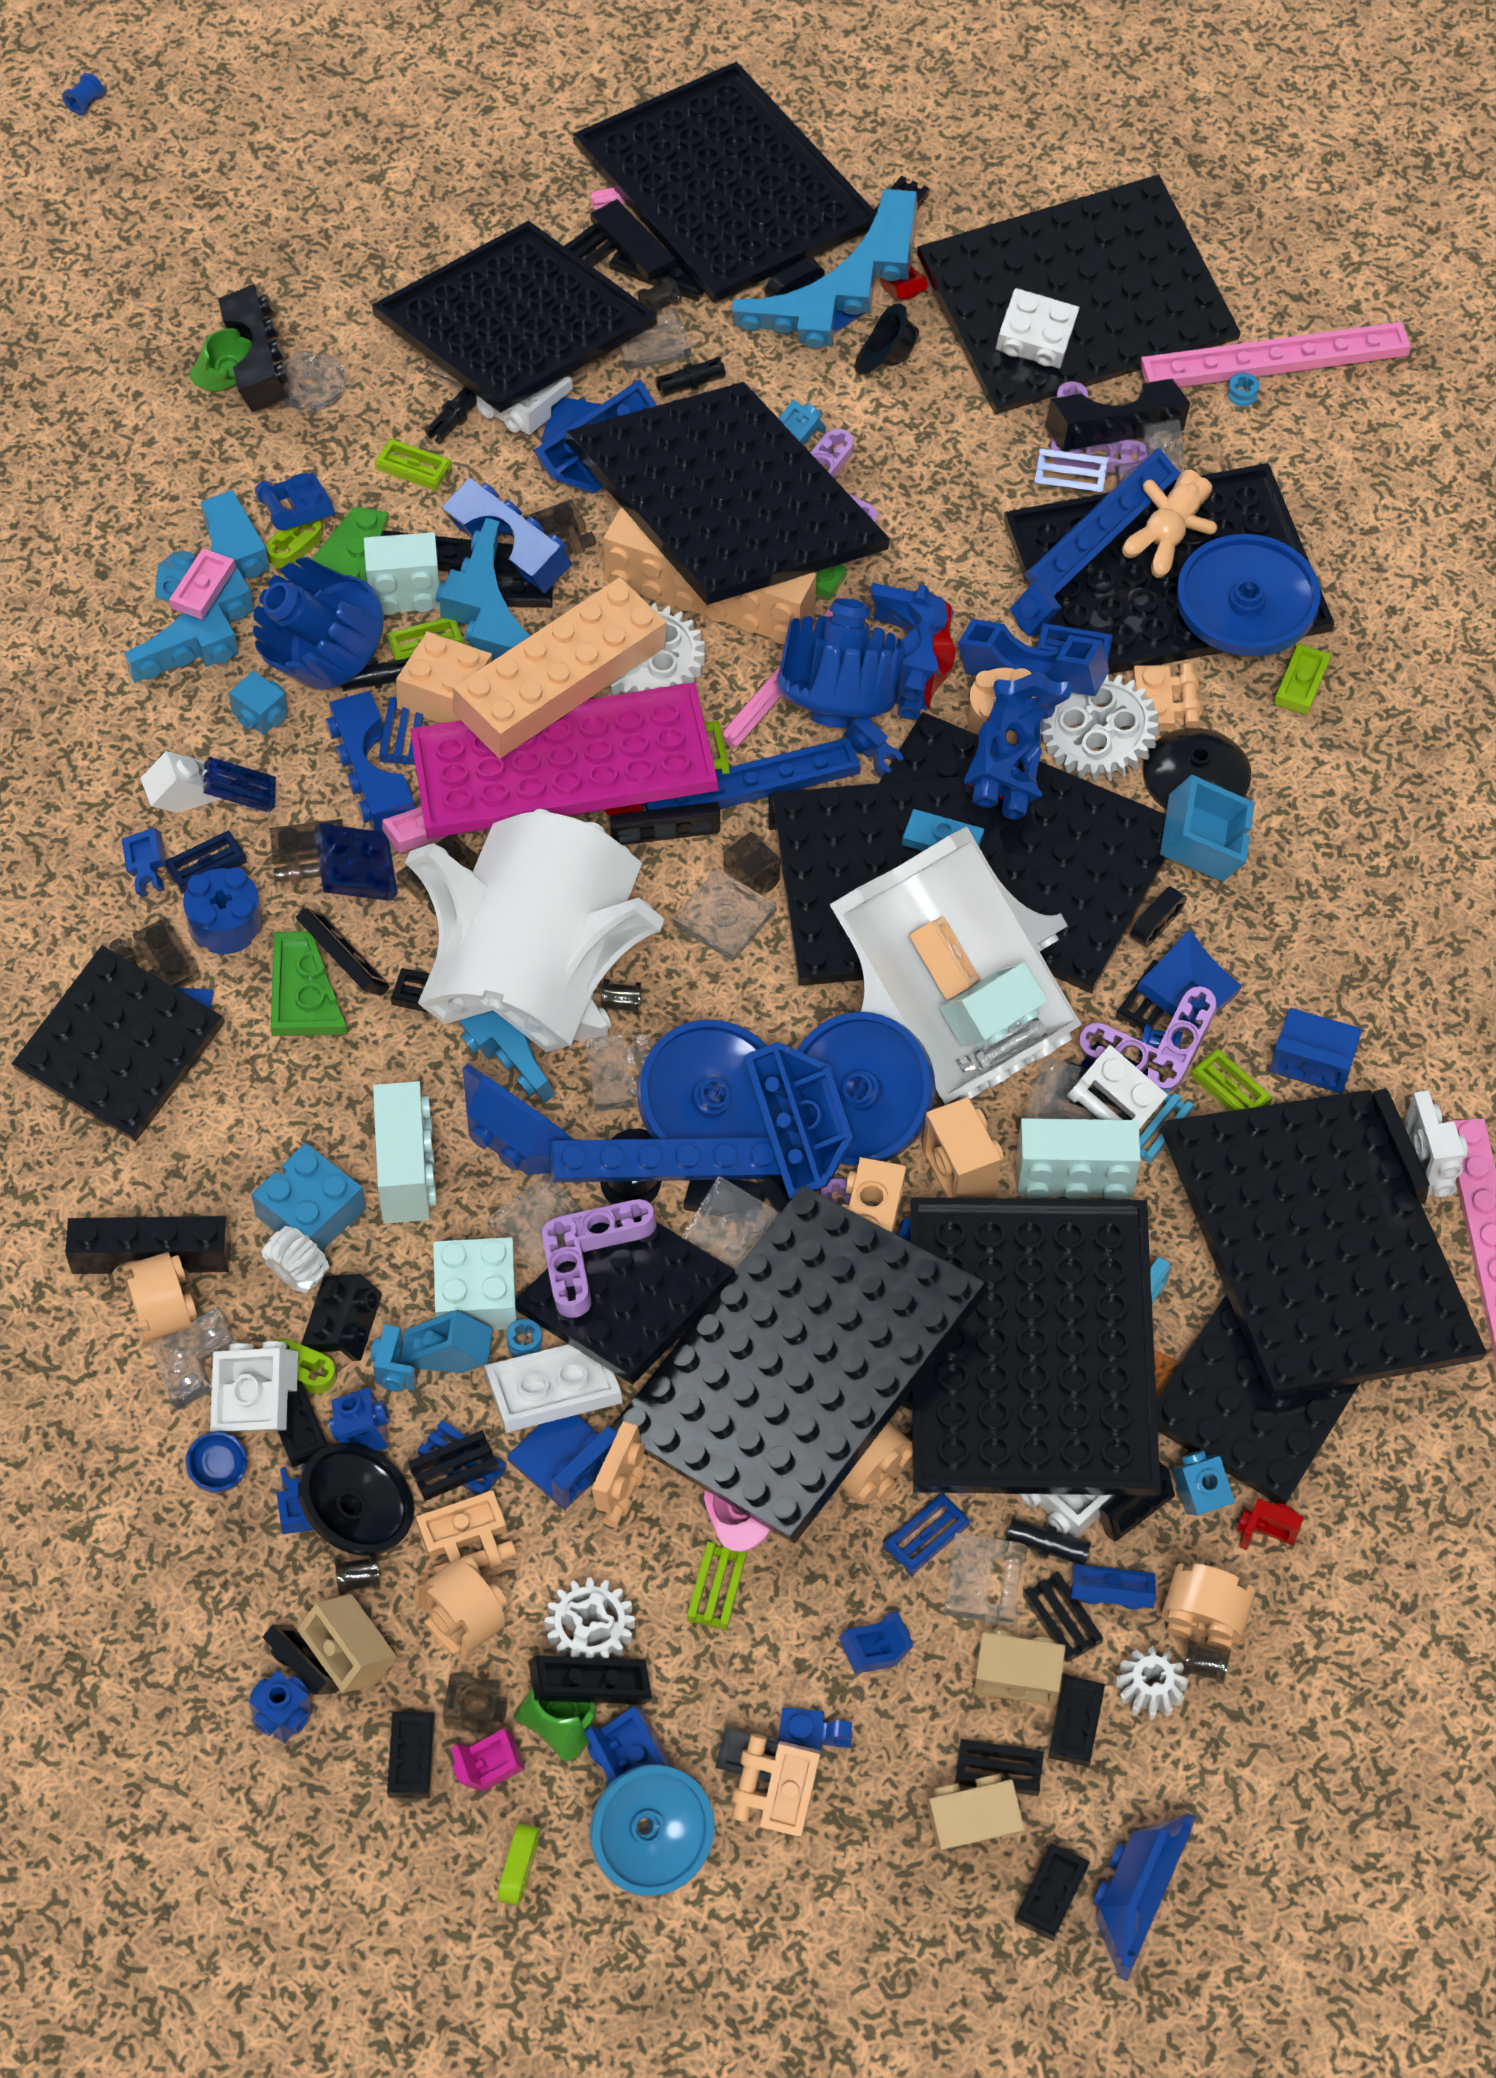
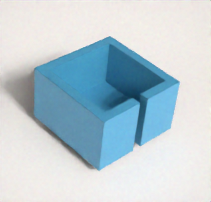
M1191 775L1169 794L1160 855L1217 880L1225 881L1246 864L1250 835L1246 833L1251 830L1255 802Z
M307 1143L281 1166L282 1176L275 1171L251 1194L257 1218L275 1232L280 1231L284 1226L299 1229L302 1234L308 1235L310 1240L317 1244L320 1251H323L366 1209L363 1187Z

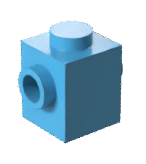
M252 671L229 692L232 714L237 717L238 721L245 728L250 730L254 728L262 735H265L271 728L280 726L288 714L284 689L274 681L269 682L255 671Z
M1205 1450L1197 1451L1181 1457L1183 1464L1171 1468L1186 1514L1198 1516L1235 1503L1220 1456H1206Z

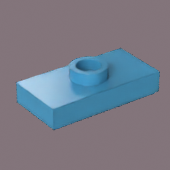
M913 809L902 839V845L924 851L967 826L980 847L984 836V828Z

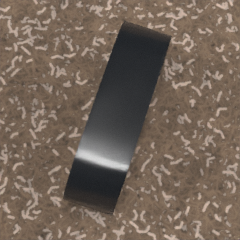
M813 258L803 259L773 276L765 287V294L768 297L778 296L811 285L825 276V270Z
M1172 886L1167 887L1138 918L1131 930L1130 937L1142 946L1149 947L1180 914L1186 903L1187 896Z

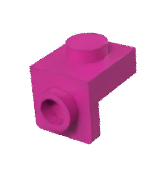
M505 1728L470 1747L461 1744L451 1747L455 1760L452 1763V1768L456 1778L464 1786L479 1791L488 1790L525 1770L513 1733Z

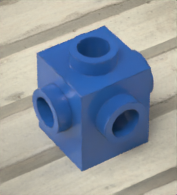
M369 1387L332 1400L333 1417L329 1418V1426L336 1441L363 1445L375 1451L389 1447L386 1424L391 1422L389 1410L383 1400L378 1401Z
M277 1670L269 1679H262L250 1694L251 1699L248 1702L253 1716L251 1719L252 1723L266 1736L270 1737L273 1734L285 1744L293 1734L299 1733L310 1720L313 1712L308 1695L310 1693L309 1689L295 1676L291 1675L289 1678H286Z

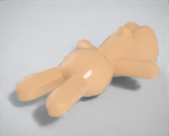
M1185 470L1178 476L1173 489L1167 497L1153 480H1146L1143 484V490L1157 506L1158 510L1152 513L1146 523V527L1127 539L1123 545L1122 553L1127 558H1134L1140 555L1152 542L1158 547L1151 563V571L1156 578L1164 577L1171 569L1175 546L1185 536L1186 528L1210 535L1217 531V524L1215 522L1194 516L1200 506L1209 498L1212 492V484L1193 470Z

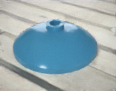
M651 1764L628 1770L608 1785L598 1799L592 1814L590 1843L597 1865L611 1882L637 1895H662L682 1887L699 1872L710 1853L715 1829L711 1803L702 1787L692 1777L676 1768ZM643 1818H647V1828L639 1832L637 1828L638 1822Z

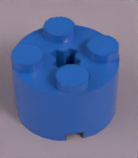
M238 867L230 869L219 868L194 875L188 880L183 905L189 933L193 941L216 954H232L248 947L251 944V940L261 931L263 919L257 888L246 875V872Z

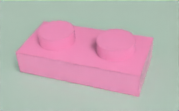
M202 548L170 597L171 609L203 620L234 572V559Z
M422 806L382 820V831L398 853L451 836L427 839Z

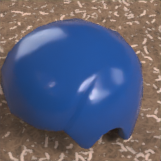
M221 1431L199 1436L190 1446L185 1458L187 1474L190 1480L198 1489L211 1494L225 1493L233 1489L241 1482L248 1467L245 1447L235 1436Z

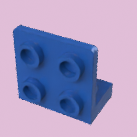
M1290 1008L1275 1047L1269 1072L1343 1094L1362 1030L1355 1026Z
M578 1415L540 1424L508 1454V1461L565 1511L595 1482L617 1433L607 1426L598 1434Z

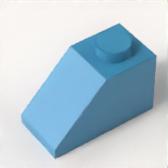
M455 1310L405 1329L399 1364L412 1366L416 1369L464 1373L487 1364L491 1352L490 1343L493 1328L459 1310Z

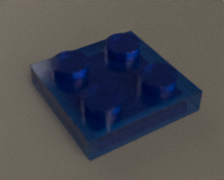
M320 823L314 833L324 893L387 901L393 900L398 892L389 839L384 832Z

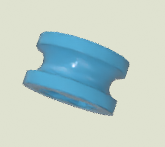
M1248 373L1234 375L1229 382L1227 393L1229 400L1238 406L1253 404L1257 400L1259 381L1255 376ZM1238 387H1244V391L1246 389H1249V392H1243V389H1241L1240 391L1237 389Z
M519 1319L508 1327L506 1332L507 1347L511 1354L519 1357L540 1351L542 1347V1334L537 1323L529 1319ZM524 1332L525 1336H527V1333H531L532 1343L524 1345V1341H522L521 1345L517 1344V1334Z

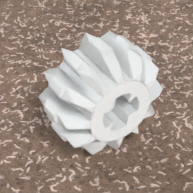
M284 1226L280 1231H276L268 1239L269 1241L261 1251L266 1265L274 1272L273 1275L278 1276L282 1283L289 1285L292 1290L306 1293L311 1288H314L329 1269L325 1254L319 1250L316 1243L310 1240L308 1235L302 1234L297 1228Z
M1152 1646L1148 1648L1147 1656L1145 1657L1136 1649L1131 1654V1661L1124 1660L1121 1662L1119 1671L1122 1675L1117 1676L1115 1683L1118 1689L1123 1690L1119 1698L1121 1704L1134 1702L1131 1710L1133 1716L1139 1714L1142 1708L1147 1709V1716L1151 1721L1155 1719L1157 1709L1168 1717L1172 1714V1705H1182L1184 1700L1182 1691L1187 1689L1188 1680L1180 1676L1184 1669L1182 1662L1170 1664L1172 1657L1170 1650L1165 1652L1162 1657L1156 1656V1650ZM1151 1679H1154L1157 1682L1154 1683L1152 1687L1146 1684L1149 1683Z

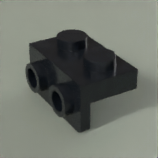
M362 1274L324 1276L301 1345L317 1352L341 1351L350 1360L361 1361L382 1293Z

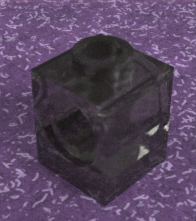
M749 832L724 851L723 872L751 898L754 899L763 891L765 893L771 891L780 880L781 858L752 832Z
M450 1675L442 1714L445 1729L493 1735L497 1722L504 1723L507 1712L508 1698L502 1697L500 1681ZM475 1700H480L487 1704L479 1712H472L466 1709V1706Z

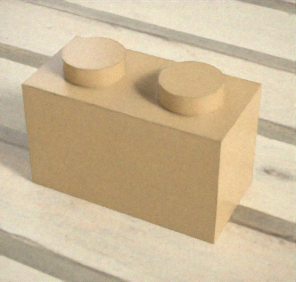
M352 1594L316 1602L297 1628V1631L342 1694L377 1684L397 1658Z
M1001 1630L991 1633L982 1632L973 1694L1056 1707L1060 1692L1066 1645L1057 1644L1054 1640L1046 1637H1035L1032 1640L1017 1638L1014 1634Z
M996 1774L975 1779L977 1788L960 1791L959 1783L934 1789L936 1797L927 1799L926 1804L937 1850L941 1851L1025 1831L1013 1779L1002 1782L1001 1775Z

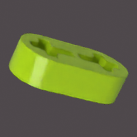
M320 519L287 530H279L266 544L269 563L277 568H282L290 562L295 564L298 558L305 556L319 544L323 537Z
M284 1338L274 1340L286 1342L287 1349L298 1351L297 1383L302 1381L305 1391L320 1394L327 1392L334 1386L336 1371L333 1361L328 1356L292 1340ZM320 1367L324 1368L326 1377L318 1376L316 1380L311 1379L309 1370L317 1372Z
M518 1823L501 1877L497 1896L498 1902L520 1906L539 1843V1827Z

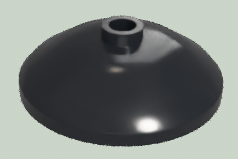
M1182 728L1171 731L1156 740V747L1149 748L1148 750L1149 759H1144L1143 780L1147 791L1166 810L1169 794L1191 775L1244 798L1248 793L1251 783V767L1243 750L1227 736L1209 729Z
M354 1443L331 1444L313 1454L301 1471L298 1482V1496L302 1511L312 1528L332 1546L354 1555L374 1556L390 1551L407 1535L414 1515L411 1491L400 1471L392 1462L377 1451Z

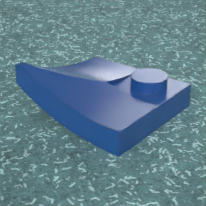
M1188 930L1160 962L1140 980L1136 990L1173 1017L1183 996L1193 987H1204L1213 993L1217 1003L1216 1014H1218L1235 998L1242 985L1215 962L1195 935ZM1201 996L1198 1001L1191 1000L1190 1004L1193 1005L1194 1010L1190 1020L1184 1015L1180 1020L1191 1022L1200 1029L1202 1024L1196 1023L1195 1019L1201 1009L1206 1011L1209 1009L1205 1002L1206 997Z

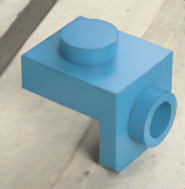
M176 551L158 564L155 588L156 598L169 601L196 559L193 553Z
M385 1324L381 1339L375 1338L371 1349V1361L374 1362L373 1369L376 1384H381L383 1388L393 1392H401L404 1389L415 1390L417 1383L415 1368L398 1364L403 1345L401 1329L397 1326Z

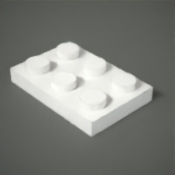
M569 1344L484 1365L486 1379L505 1433L622 1403L621 1390L614 1373Z

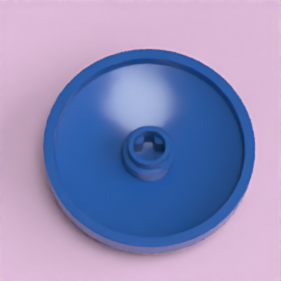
M1255 534L1223 536L1202 545L1184 563L1177 586L1178 609L1188 628L1208 645L1227 653L1242 656L1269 655L1293 646L1313 626L1320 604L1319 581L1308 561L1287 544L1270 537Z
M852 1012L836 1016L822 1023L799 1045L798 1051L833 1068L855 1135V1140L841 1164L858 1167L860 1157L886 1162L901 1154L918 1138L925 1126L926 1112L931 1111L933 1108L935 1075L932 1062L925 1047L912 1031L899 1022L880 1014Z
M720 1020L692 1021L680 1025L665 1034L646 1056L637 1082L639 1112L653 1139L769 1137L743 1056L767 1046L766 1043L749 1030Z

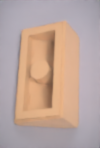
M940 916L910 934L913 944L946 999H951L980 982L979 975L945 917Z

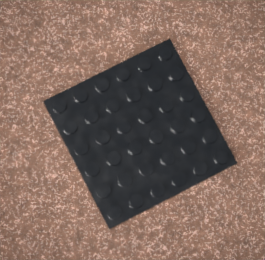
M529 220L372 304L373 315L499 413L657 325V313Z
M965 776L772 792V805L798 986L864 980L858 954L830 904L923 852L902 845V839L913 809L984 828V836L979 848L997 878L1011 893L996 807L983 808L974 804V788L964 784Z

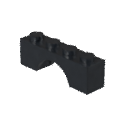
M254 283L219 298L218 302L222 320L227 329H238L241 337L252 341L247 355L233 367L238 391L251 412L288 398L289 394L286 383L290 382V376L285 365L281 362L285 355L279 341L275 338L280 333L275 320L270 316V314L274 313V308L267 294L261 295Z
M1173 379L1142 383L1139 398L1130 404L1120 406L1095 402L1082 393L1051 398L1045 427L1062 451L1183 431L1190 402Z
M226 1216L68 1218L65 1254L71 1274H112L118 1266L126 1262L146 1259L165 1252H169L170 1257L179 1255L182 1267L189 1273L229 1272L231 1235Z

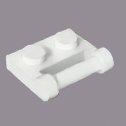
M1111 1045L1105 1048L1066 1095L1074 1103L1079 1101L1099 1120H1123L1088 1090L1090 1085L1093 1084L1132 1118L1131 1120H1139V1129L1168 1096L1167 1093Z

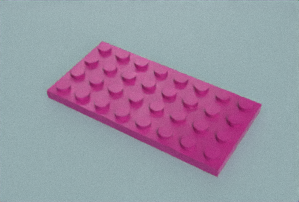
M695 682L589 699L501 759L461 720L410 729L427 839L490 829L495 822L518 814L534 812L536 809H544L550 813L569 816L718 791L716 772Z

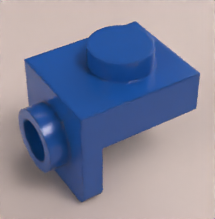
M1034 581L1009 610L1016 618L1019 628L1028 636L1040 635L1042 623H1048L1062 607L1043 581Z
M898 1611L889 1612L879 1624L846 1629L839 1637L855 1674L894 1667L913 1647L910 1633Z

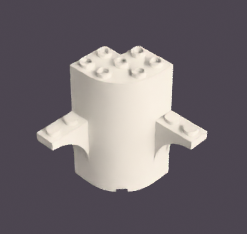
M536 809L534 812L518 814L493 823L473 872L460 865L448 855L444 848L434 843L410 851L405 862L427 889L435 908L439 929L436 960L418 1004L443 1024L493 1010L545 1052L572 1045L589 999L601 979L612 965L631 947L644 938L660 932L665 920L652 909L649 903L641 900L639 897L628 901L642 862L631 854L627 847L619 844L606 834L603 827L597 823L583 822L569 816L550 813L544 809Z
M967 826L947 836L893 870L865 883L830 904L861 962L864 976V1000L861 1012L886 1016L904 1025L914 1033L930 1057L935 1075V1088L944 1104L956 1098L961 1100L969 1097L971 1099L986 1088H991L1009 1078L1010 1075L1026 1067L1027 1064L1047 1056L1055 1051L1056 1048L1072 1040L1073 1038L1069 1032L1082 1025L1040 954V951L1059 940L1056 933L1068 926L1061 913L1048 916L1034 912L1013 897L991 869ZM943 916L979 975L980 981L999 969L1025 962L1048 1002L1037 1008L1040 1015L1023 1025L1017 1024L1009 1029L1007 1027L1006 1029L1009 1034L991 1045L987 1043L979 1048L975 1044L962 1047L939 1009L940 1006L951 999H946L913 944L910 934L936 918Z

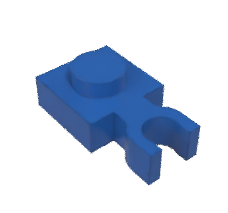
M151 828L122 838L126 871L133 877L137 876L135 878L136 893L141 897L147 896L146 886L150 881H152V885L159 892L163 891V880L157 875V868L166 865L161 832L156 828Z
M286 1467L280 1468L282 1487L285 1491L276 1493L282 1534L314 1530L306 1519L300 1505L298 1496L299 1478L290 1479L287 1477Z

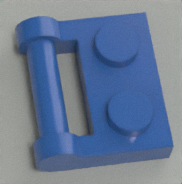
M314 472L297 474L289 480L276 484L262 481L255 488L258 500L267 506L271 513V521L278 530H287L335 515L333 503ZM287 499L292 510L283 507L280 500Z

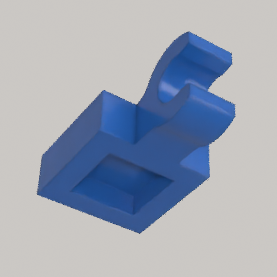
M856 718L843 734L851 741L855 751L863 753L868 758L873 756L874 769L882 777L885 772L890 773L891 768L885 764L884 759L893 761L894 757L899 761L904 759L900 751L892 748L885 742L888 737L869 718Z
M782 1707L780 1739L809 1746L808 1748L820 1751L822 1745L851 1748L852 1722L838 1720L824 1723V1711Z

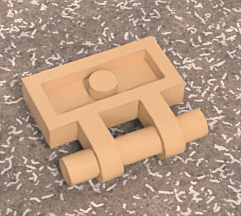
M1182 664L1179 677L1170 676L1169 665L1134 666L1133 680L1135 681L1136 691L1145 688L1147 699L1152 698L1154 700V708L1158 712L1159 722L1157 724L1159 731H1174L1175 719H1185L1186 728H1198L1200 726L1199 717L1202 715L1201 702L1197 700L1196 693L1199 689V678L1194 673L1193 664ZM1172 693H1182L1183 701L1181 703H1173Z
M624 1421L592 1487L596 1509L606 1512L602 1519L603 1523L613 1528L618 1526L622 1516L628 1514L632 1505L630 1497L635 1486L641 1485L646 1473L644 1467L648 1460V1457L644 1454L645 1445L641 1443L638 1425Z
M493 1490L416 1516V1523L429 1559L445 1553L448 1560L446 1563L433 1567L435 1574L454 1560L462 1558L458 1550L459 1548L479 1541L483 1550L467 1555L474 1560L478 1568L489 1566L492 1569L502 1565V1560L516 1556L512 1540L496 1545L493 1536L507 1532V1526Z
M751 1734L748 1748L742 1751L740 1763L744 1765L740 1784L734 1787L732 1801L735 1802L732 1818L748 1822L751 1808L763 1810L760 1827L801 1837L821 1751L780 1741L776 1757L764 1753L767 1737ZM760 1770L772 1773L767 1794L756 1790Z

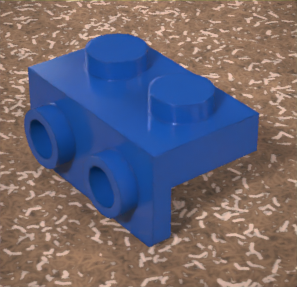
M633 1706L603 1728L591 1726L585 1730V1734L590 1742L587 1745L588 1752L592 1759L599 1766L603 1767L608 1777L606 1787L621 1774L639 1766L658 1764L672 1767L640 1707Z

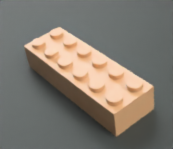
M620 507L603 537L605 581L611 583L621 577L635 592L643 594L648 599H658L673 604L680 610L693 611L705 615L715 622L723 621L737 626L747 633H758L784 645L788 626L792 619L799 618L801 622V619L806 616H811L813 619L815 617L816 573L814 572L706 605L623 508Z
M619 577L454 686L453 713L501 759L664 649L667 622Z

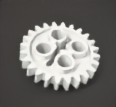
M653 603L651 607L667 622L665 648L610 684L611 696L618 695L620 692L625 694L693 683L694 677H701V666L705 665V643L701 641V631L694 630V621L688 620L683 622V612L671 616L670 606L659 612L657 611L656 603Z
M1107 675L1096 696L1071 692L1069 699L1055 706L1053 715L1043 719V742L1047 743V754L1053 755L1055 765L1058 766L1064 763L1065 772L1071 773L1077 769L1078 777L1081 779L1085 777L1087 772L1092 773L1093 782H1097L1100 773H1105L1108 781H1112L1113 771L1117 770L1125 777V767L1127 765L1134 769L1139 768L1137 757L1149 759L1148 748L1156 747L1155 736L1159 735L1157 724L1159 722L1158 712L1154 708V700L1152 698L1147 699L1145 688L1136 691L1134 680L1123 685L1122 675H1118L1113 682L1109 681ZM1101 703H1107V704H1109V705H1107V706H1105V707H1098V706H1097V705H1099V704H1101ZM1073 724H1081V726L1077 728L1069 727ZM1123 726H1131V727H1132V728H1130V729H1128V730H1121V729H1120V728L1123 727ZM1095 747L1104 748L1100 751H1092V749Z

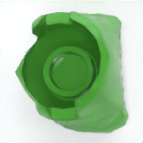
M233 328L220 329L207 336L199 357L190 370V379L193 384L212 392H218L236 385L233 367L247 355L252 341L241 337L238 329Z
M531 1688L522 1703L518 1705L513 1718L527 1726L528 1729L536 1732L539 1737L548 1743L549 1747L554 1749L561 1760L568 1762L576 1759L588 1744L589 1740L585 1730L594 1725L596 1706L592 1700L591 1703L535 1701L533 1688Z

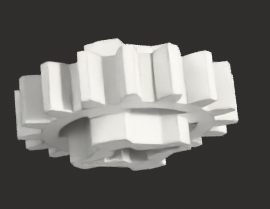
M589 1577L586 1581V1587L580 1588L574 1580L571 1581L570 1593L567 1594L561 1589L557 1591L559 1604L549 1602L547 1607L548 1614L551 1616L545 1618V1630L551 1631L547 1634L549 1646L558 1644L556 1648L557 1656L564 1657L570 1654L571 1657L609 1658V1654L613 1653L621 1658L624 1655L621 1643H632V1632L629 1630L635 1628V1617L629 1615L632 1613L631 1601L622 1602L623 1590L619 1588L612 1593L609 1592V1581L604 1580L600 1587H594L593 1579ZM607 1606L613 1610L618 1622H615L614 1617L606 1613ZM591 1619L597 1620V1622H591L589 1627L583 1625L588 1624ZM562 1624L566 1625V1629L573 1631V1641L565 1634Z

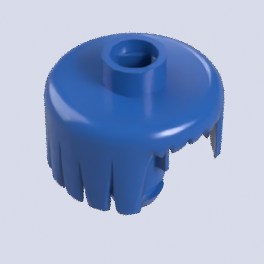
M300 557L295 561L300 566L290 562L280 569V572L289 580L279 575H274L268 581L270 587L262 591L259 601L263 604V607L257 606L253 614L254 620L261 626H253V635L258 640L255 641V647L266 663L301 684L318 690L336 688L355 678L367 666L375 654L384 626L382 603L377 592L366 581L351 575H343L314 561L310 557Z
M839 598L835 599L829 607V610L833 612V616H820L814 631L813 618L811 616L802 618L801 622L799 618H794L790 621L780 671L777 677V689L789 702L810 710V719L824 726L846 728L850 726L854 718L881 716L888 713L894 707L897 700L905 648L901 639L898 638L897 641L896 636L891 632H888L885 641V632L878 627L874 628L869 642L870 628L869 624L865 622V618L871 616L868 605L858 600Z

